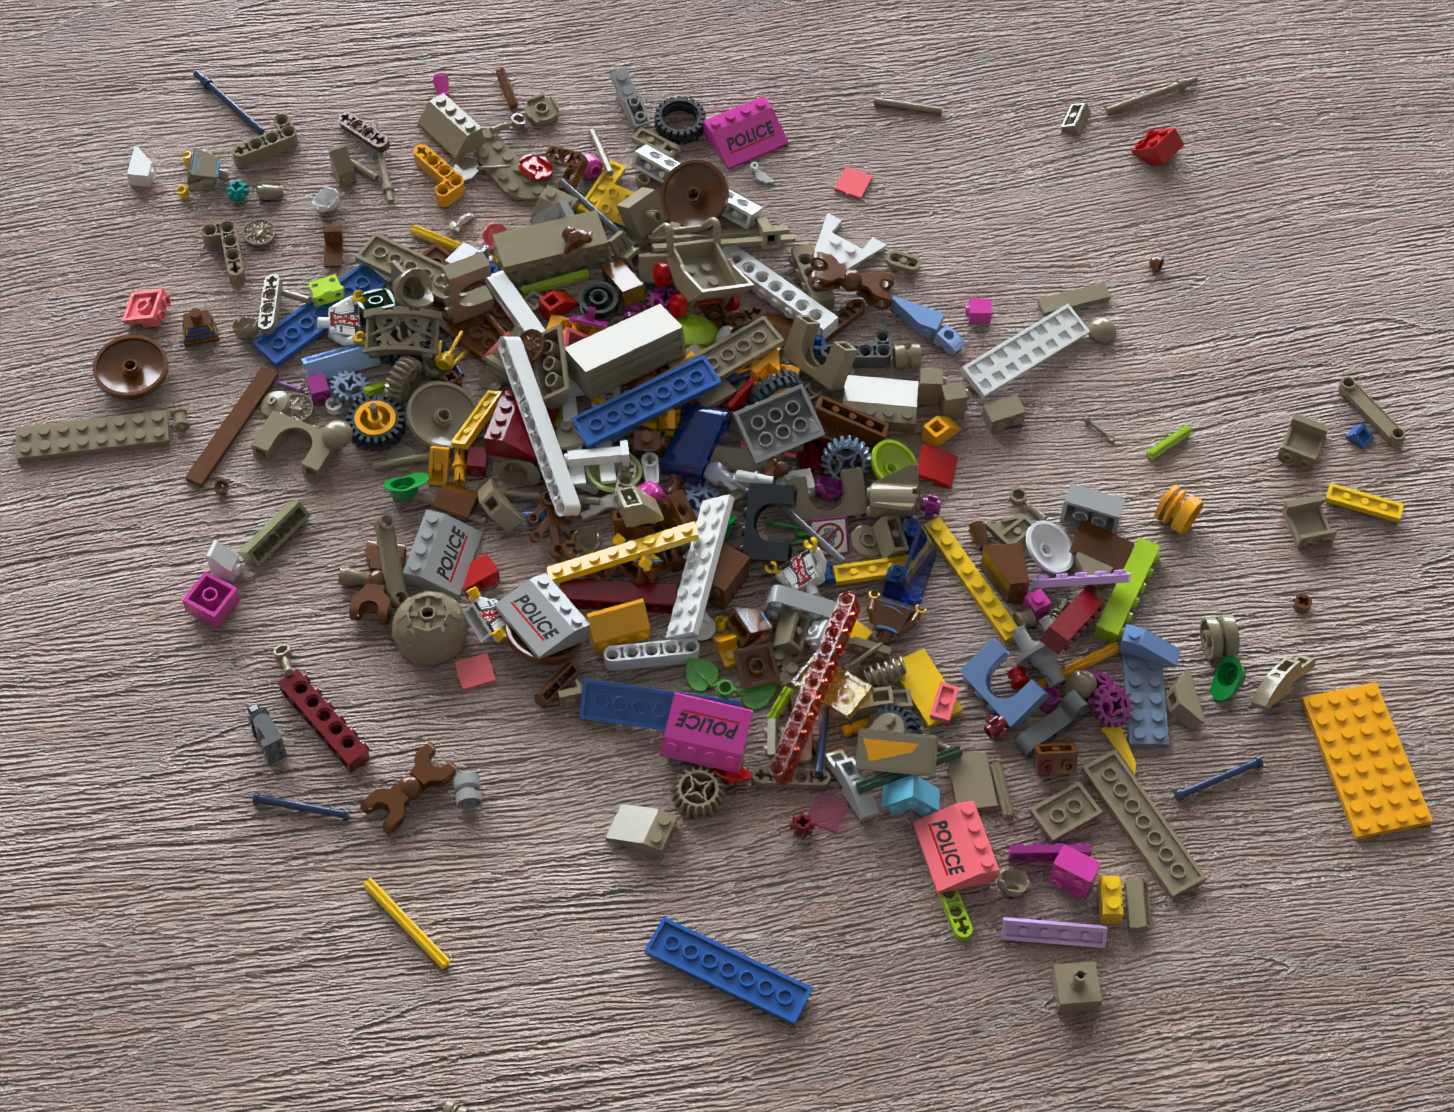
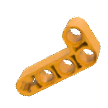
M420 144L414 148L416 166L438 184L435 187L436 203L438 206L447 207L465 194L464 178L428 146Z

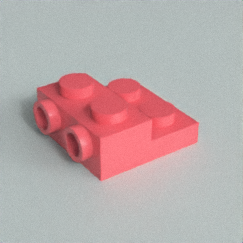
M163 289L132 292L122 322L125 325L142 324L144 328L159 327L161 322L166 319L165 311L170 306L171 299Z

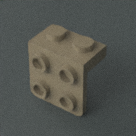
M776 718L768 719V727H765L767 745L764 746L765 756L769 757L773 766L804 763L812 760V728L810 725L780 728Z

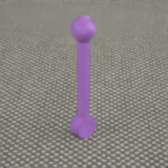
M275 380L274 382L276 384L296 390L297 393L303 392V388L301 386L296 387L281 382L279 380Z

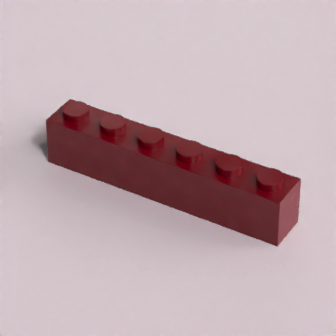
M574 578L560 583L559 589L577 609L603 610L643 599L647 613L672 614L676 601V584L645 582L636 584L629 580L613 581L610 579Z
M1087 585L1047 628L1039 641L1058 655L1063 649L1067 651L1085 629L1089 627L1092 621L1106 607L1104 602L1108 597L1094 586Z

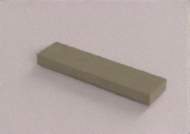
M1105 283L1040 298L1037 304L1044 317L1066 304H1069L1072 309L1109 301L1111 295Z

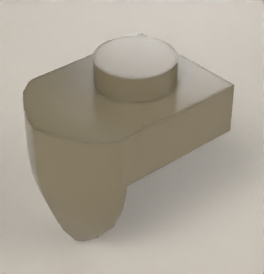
M574 678L576 687L558 691L560 707H572L575 704L581 703L583 685L577 678Z

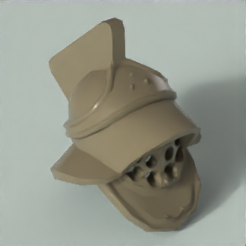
M395 260L390 263L393 297L398 305L409 307L410 311H420V308H427L434 303V297L431 293V279L425 270L412 268L405 271Z

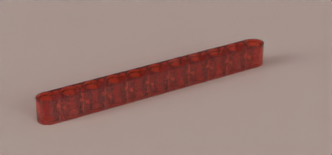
M851 591L843 592L837 600L769 765V773L778 785H786L792 780L860 613L861 605Z

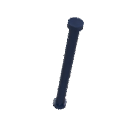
M1259 755L1255 756L1253 760L1185 789H1177L1174 791L1175 798L1180 802L1184 800V797L1250 769L1263 767V760Z
M258 792L254 793L252 804L256 805L261 803L343 818V821H348L350 818V809L339 810L263 796Z

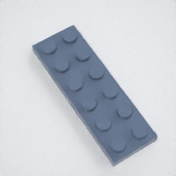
M1121 653L1124 688H1126L1125 694L1131 693L1129 700H1133L1134 703L1130 705L1135 709V711L1129 713L1132 715V718L1126 719L1128 722L1127 736L1129 747L1168 748L1169 735L1163 664Z

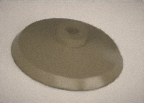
M273 391L267 394L260 404V413L268 418L272 411L278 413L286 412L290 405V396L284 391Z

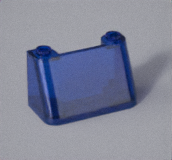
M688 404L681 410V419L666 453L660 457L658 465L662 474L667 476L672 474L680 475L685 479L686 483L697 487L698 484H701L703 487L706 479L703 478L705 470L721 435L724 436V429L729 430L732 422L727 411Z
M905 515L902 529L909 547L906 555L909 556L905 566L892 565L888 568L884 579L882 596L912 605L915 609L917 604L919 607L921 605L936 559L937 550L921 522L916 518Z

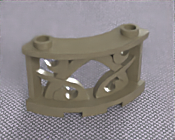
M393 306V310H385L383 307L364 310V318L367 319L365 349H362L363 354L369 355L370 358H380V356L414 355L421 356L425 360H430L432 357L439 355V320L442 319V312L420 308V311H410L409 307ZM392 319V324L388 326L386 321ZM400 319H404L406 326L415 333L400 343L392 338L388 331L394 329ZM412 320H417V323L415 324V326H417V327H419V328H416V327L412 326V325L410 324V322H411ZM430 323L431 333L426 331ZM381 334L375 341V336ZM422 335L430 337V349L420 346L423 342L427 344L425 338L421 337ZM375 342H382L380 346L375 347Z

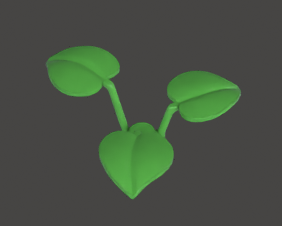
M691 657L687 661V682L695 691L703 692L708 686L710 688L717 687V696L723 699H729L734 692L737 696L743 697V704L752 710H758L766 706L776 691V688L768 683L743 690L740 684L741 693L736 690V687H733L731 681L726 679L713 684L718 679V669L713 663Z

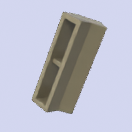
M1143 878L1126 880L1124 883L1128 933L1152 930L1148 882Z

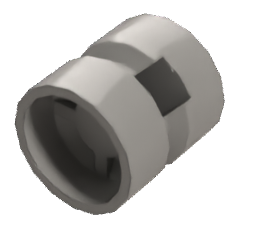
M467 772L455 776L453 783L457 807L463 810H471L481 806L483 801L479 775Z

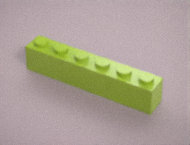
M1140 537L1138 538L1124 567L1126 573L1131 572L1132 580L1116 584L1096 625L1094 636L1110 643L1117 642L1118 638L1122 639L1125 631L1124 625L1125 623L1129 624L1133 616L1131 610L1132 608L1136 609L1139 604L1140 598H1138L1139 593H1144L1147 586L1145 581L1150 579L1154 572L1152 566L1153 564L1157 565L1161 557V554L1158 553L1160 545Z

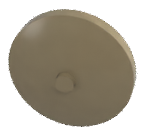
M444 381L430 382L422 385L412 394L406 408L407 424L414 437L423 445L429 448L431 446L450 448L451 452L456 448H453L450 442L473 412L477 403L466 390L458 385Z

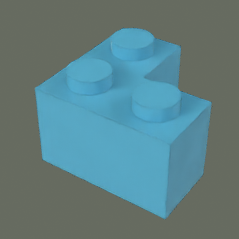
M910 775L883 786L882 807L892 814H901L903 811L912 809L921 816H928L939 811L940 789L916 775Z

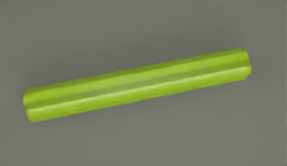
M583 269L521 286L520 291L522 296L525 297L532 290L540 293L587 280L590 276L588 270Z

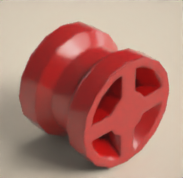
M1024 666L1014 667L1007 672L1008 678L1012 681L1011 687L1014 690L1022 689L1030 681L1029 677L1026 676L1027 671Z

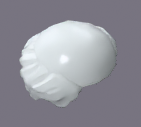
M327 186L321 189L312 201L314 208L320 213L334 210L339 203L338 191Z

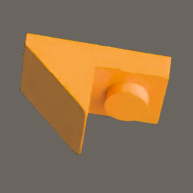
M776 349L770 352L751 368L750 378H754L759 382L762 378H766L768 374H775L776 371H780L779 350Z
M669 410L660 415L659 428L685 429V410Z
M430 447L429 485L443 486L448 482L451 463H449L450 448Z
M731 631L712 636L711 639L725 670L734 668L733 651L739 650L737 636Z

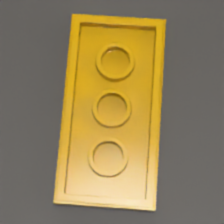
M923 648L903 657L908 676L906 675L904 681L898 677V682L903 689H910L912 704L929 729L942 723L929 718L940 682H946ZM957 699L951 718L963 713V708Z

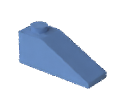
M893 296L891 310L917 334L934 340L943 324L944 313Z
M1126 624L1119 652L1176 667L1181 649L1146 629Z

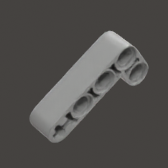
M783 585L772 586L764 609V615L770 619H779L782 613L798 609L809 617L810 621L828 620L834 627L841 625L844 606L841 603Z

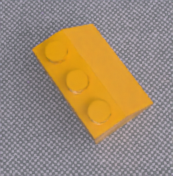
M643 599L587 614V621L591 624L588 636L594 653L604 652L609 646L625 645L635 641L641 642L650 637V625Z

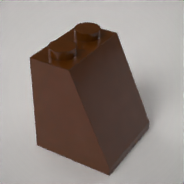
M725 543L722 544L708 597V602L713 607L725 610L749 578L750 557Z
M1022 543L984 546L980 562L981 571L1006 604L1022 603L1027 595L1030 583Z

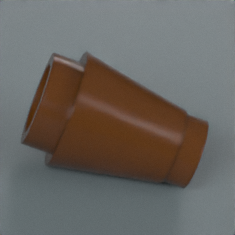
M975 521L969 524V534L978 550H983L984 546L989 545L986 524L983 521Z

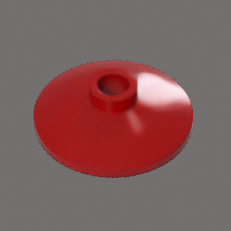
M741 767L738 774L713 768L714 774L725 779V783L730 785L752 779L753 775L743 767Z

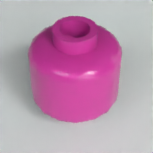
M591 153L584 154L588 158V165L583 176L587 179H595L601 174L603 164L595 155Z

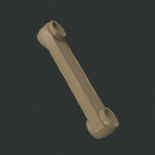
M1344 377L1338 386L1339 394L1344 396L1387 440L1390 446L1399 447L1402 445L1406 437L1404 429L1400 428L1364 392L1352 377Z
M382 514L375 519L374 528L386 591L391 602L390 606L392 608H399L401 603L408 598L404 583L394 519L389 514Z

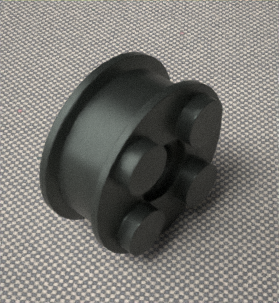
M603 281L586 284L579 292V311L581 315L587 317L588 307L591 306L597 308L596 319L606 321L613 319L619 309L618 292L611 284Z

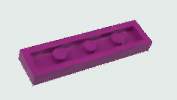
M1042 843L1034 845L1014 844L1009 846L1008 862L1055 861L1064 843H1056L1054 845H1044ZM1075 843L1074 845H1067L1089 857L1091 856V844Z

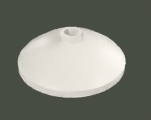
M1042 520L1035 522L1028 528L1026 533L1027 549L1031 558L1039 567L1050 573L1060 574L1072 566L1074 555L1069 553L1072 543L1060 527L1052 522Z

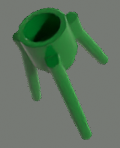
M782 522L765 523L769 526L794 529V538H798V540L789 542L793 546L804 544L805 540H810V536L798 525Z

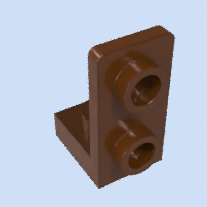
M324 226V267L341 268L344 242L342 226Z

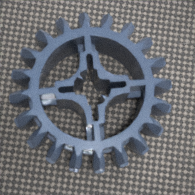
M850 435L847 440H844L843 436H840V441L834 438V444L829 442L827 444L828 448L823 449L824 455L821 456V460H823L821 466L825 468L824 473L829 474L830 480L834 477L836 478V484L841 480L840 470L862 468L863 479L866 477L865 473L870 472L869 466H872L870 460L871 454L868 453L869 447H864V441L858 444L859 439L857 437L854 441L851 440ZM857 454H859L862 459V463L860 466H857V462L855 461ZM833 455H836V459L839 461L836 467L831 462ZM843 459H850V462H843Z

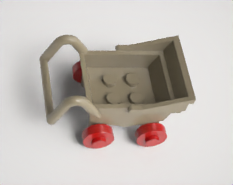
M710 217L700 225L672 228L669 223L665 222L652 232L654 237L667 236L668 265L666 263L655 264L653 278L658 287L668 286L670 281L674 280L675 286L682 293L673 295L670 298L669 308L675 319L684 318L687 312L695 306L721 303V307H724L727 311L738 310L740 306L739 294L749 292L750 289H753L754 284L740 271L732 259L725 257L720 247L721 225L716 217ZM712 225L714 227V238L674 243V235L700 232L705 231Z

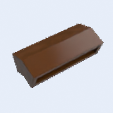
M661 522L653 527L655 533L669 529L666 523ZM677 547L662 551L667 567L671 569L672 573L683 570V561ZM669 552L672 553V556L674 558L673 561L670 558Z
M567 662L534 695L535 702L545 708L558 695V691L563 690L580 672L573 662ZM567 672H570L571 674L562 683H560L559 680ZM552 687H555L556 689L547 698H545L544 695Z

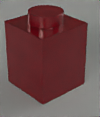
M469 447L466 464L467 476L486 477L489 455L485 453V448Z

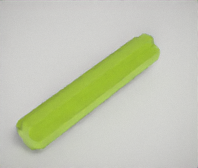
M1183 426L1147 450V457L1154 460L1192 434L1191 427Z

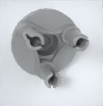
M1050 615L1039 620L1045 631L1053 623ZM1024 625L1013 631L1016 635L1013 639L1021 651L1020 656L1015 660L1017 666L1032 663L1033 667L1040 670L1049 687H1056L1063 683V680H1066L1057 662V654L1040 641L1035 642L1031 640Z

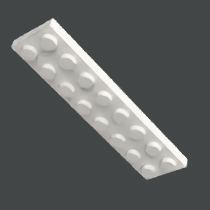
M1066 304L966 364L960 371L983 399L1085 337L1090 330L1072 307Z
M730 494L704 500L701 504L696 522L700 539L691 542L687 555V561L666 638L670 640L698 636L735 499Z

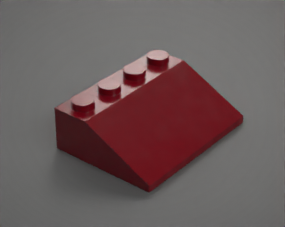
M504 387L484 437L485 453L487 455L538 462L512 388ZM546 407L554 428L559 408L551 410Z

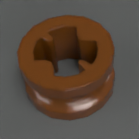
M1306 594L1297 595L1293 603L1294 610L1298 613H1307L1312 605V599Z

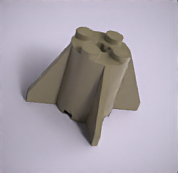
M516 324L508 337H519L524 332V329ZM497 347L492 354L483 358L489 366H486V371L477 383L482 388L489 389L493 382H500L505 387L512 388ZM532 362V363H530V365H531L532 371H533V373H534V365H533V362Z
M910 464L873 482L867 488V499H870V506H867V517L878 521L884 516L899 515L905 537L910 540H918V520L920 515H916L917 510L921 509V500L924 497V494H921V489H917L920 486L919 464Z

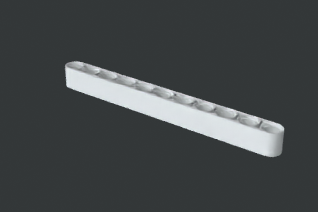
M500 337L498 340V350L555 511L561 517L577 516L580 513L581 505L520 337Z

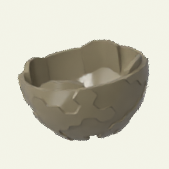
M424 591L408 597L395 612L391 624V635L397 649L405 659L418 665H436L456 657L463 648L469 632L468 621L459 603L449 595L435 591ZM431 611L433 615L431 617H424L423 613Z

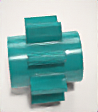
M240 180L230 182V187H226L229 200L233 199L236 203L245 201L246 196H249L247 184H243Z

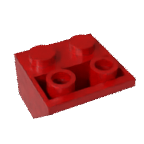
M1176 128L1152 129L1146 133L1145 138L1136 143L1131 152L1151 166L1164 165L1184 146V143Z

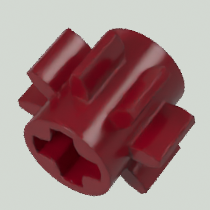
M992 715L985 720L987 723L985 724L984 731L989 738L1001 740L1007 735L1006 732L1009 726L1002 716L994 717Z
M802 812L798 817L793 816V823H790V829L794 830V837L798 836L804 840V837L807 835L812 836V829H815V823L811 822V815L806 816Z

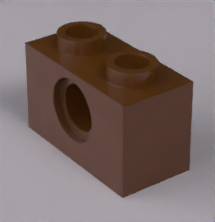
M682 489L657 501L669 529L694 521L696 524L698 519Z

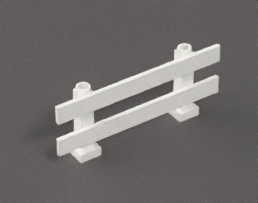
M570 377L569 397L567 403L562 405L563 421H571L572 417L578 415L576 396L586 395ZM620 386L606 393H613L614 398L620 395ZM605 393L598 396L606 400ZM591 401L592 408L598 405ZM606 441L597 445L595 449L582 450V446L576 449H567V453L564 454V460L566 465H569V474L573 485H586L584 466L599 464L601 484L616 483L614 463L622 462L623 466L630 467L628 441H620V446L612 447V442Z

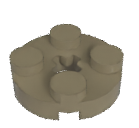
M538 94L527 100L524 108L525 116L534 126L547 125L558 119L559 104L555 98L551 96L548 98L544 94Z
M780 649L775 650L774 655L777 667L782 668V673L779 672L781 680L768 684L783 689L785 686H791L796 680L798 666L791 655Z

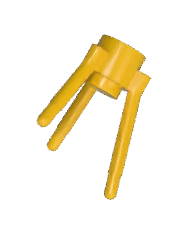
M463 331L459 332L449 351L441 353L443 341H439V355L434 359L439 369L444 371L452 370L454 365L469 352L465 350L455 360L452 353Z

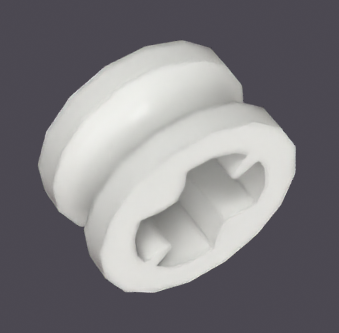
M330 397L326 400V410L330 415H338L342 412L343 405L342 402L338 403V398L333 399V397Z

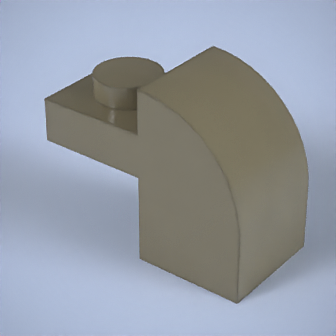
M618 231L608 239L609 246L613 252L610 256L614 262L622 260L625 265H629L632 273L639 269V254H642L640 248L630 246L625 233Z

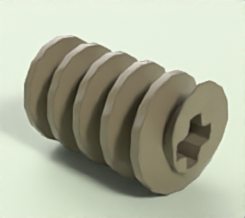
M899 656L898 663L892 658L891 665L884 661L883 668L877 663L876 670L872 666H869V672H866L864 669L870 689L876 688V684L878 687H883V682L889 686L891 680L894 683H898V677L904 681L906 675L908 676L904 660L901 656Z

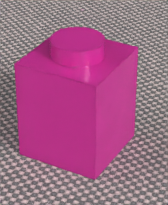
M969 298V304L965 306V316H968L969 324H990L992 316L991 299Z
M1040 588L1024 597L1022 609L1029 607L1037 621L1049 613L1051 601Z

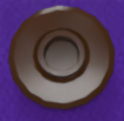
M526 330L519 337L522 340L529 362L532 363L538 360L544 353L546 339L539 330Z

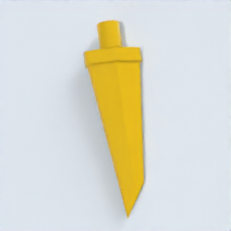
M1105 724V727L1101 728L1102 733L1105 734L1135 775L1136 761L1122 728H1108L1107 724Z

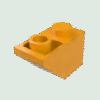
M936 416L923 426L921 438L928 445L939 447L961 431V427L949 416Z

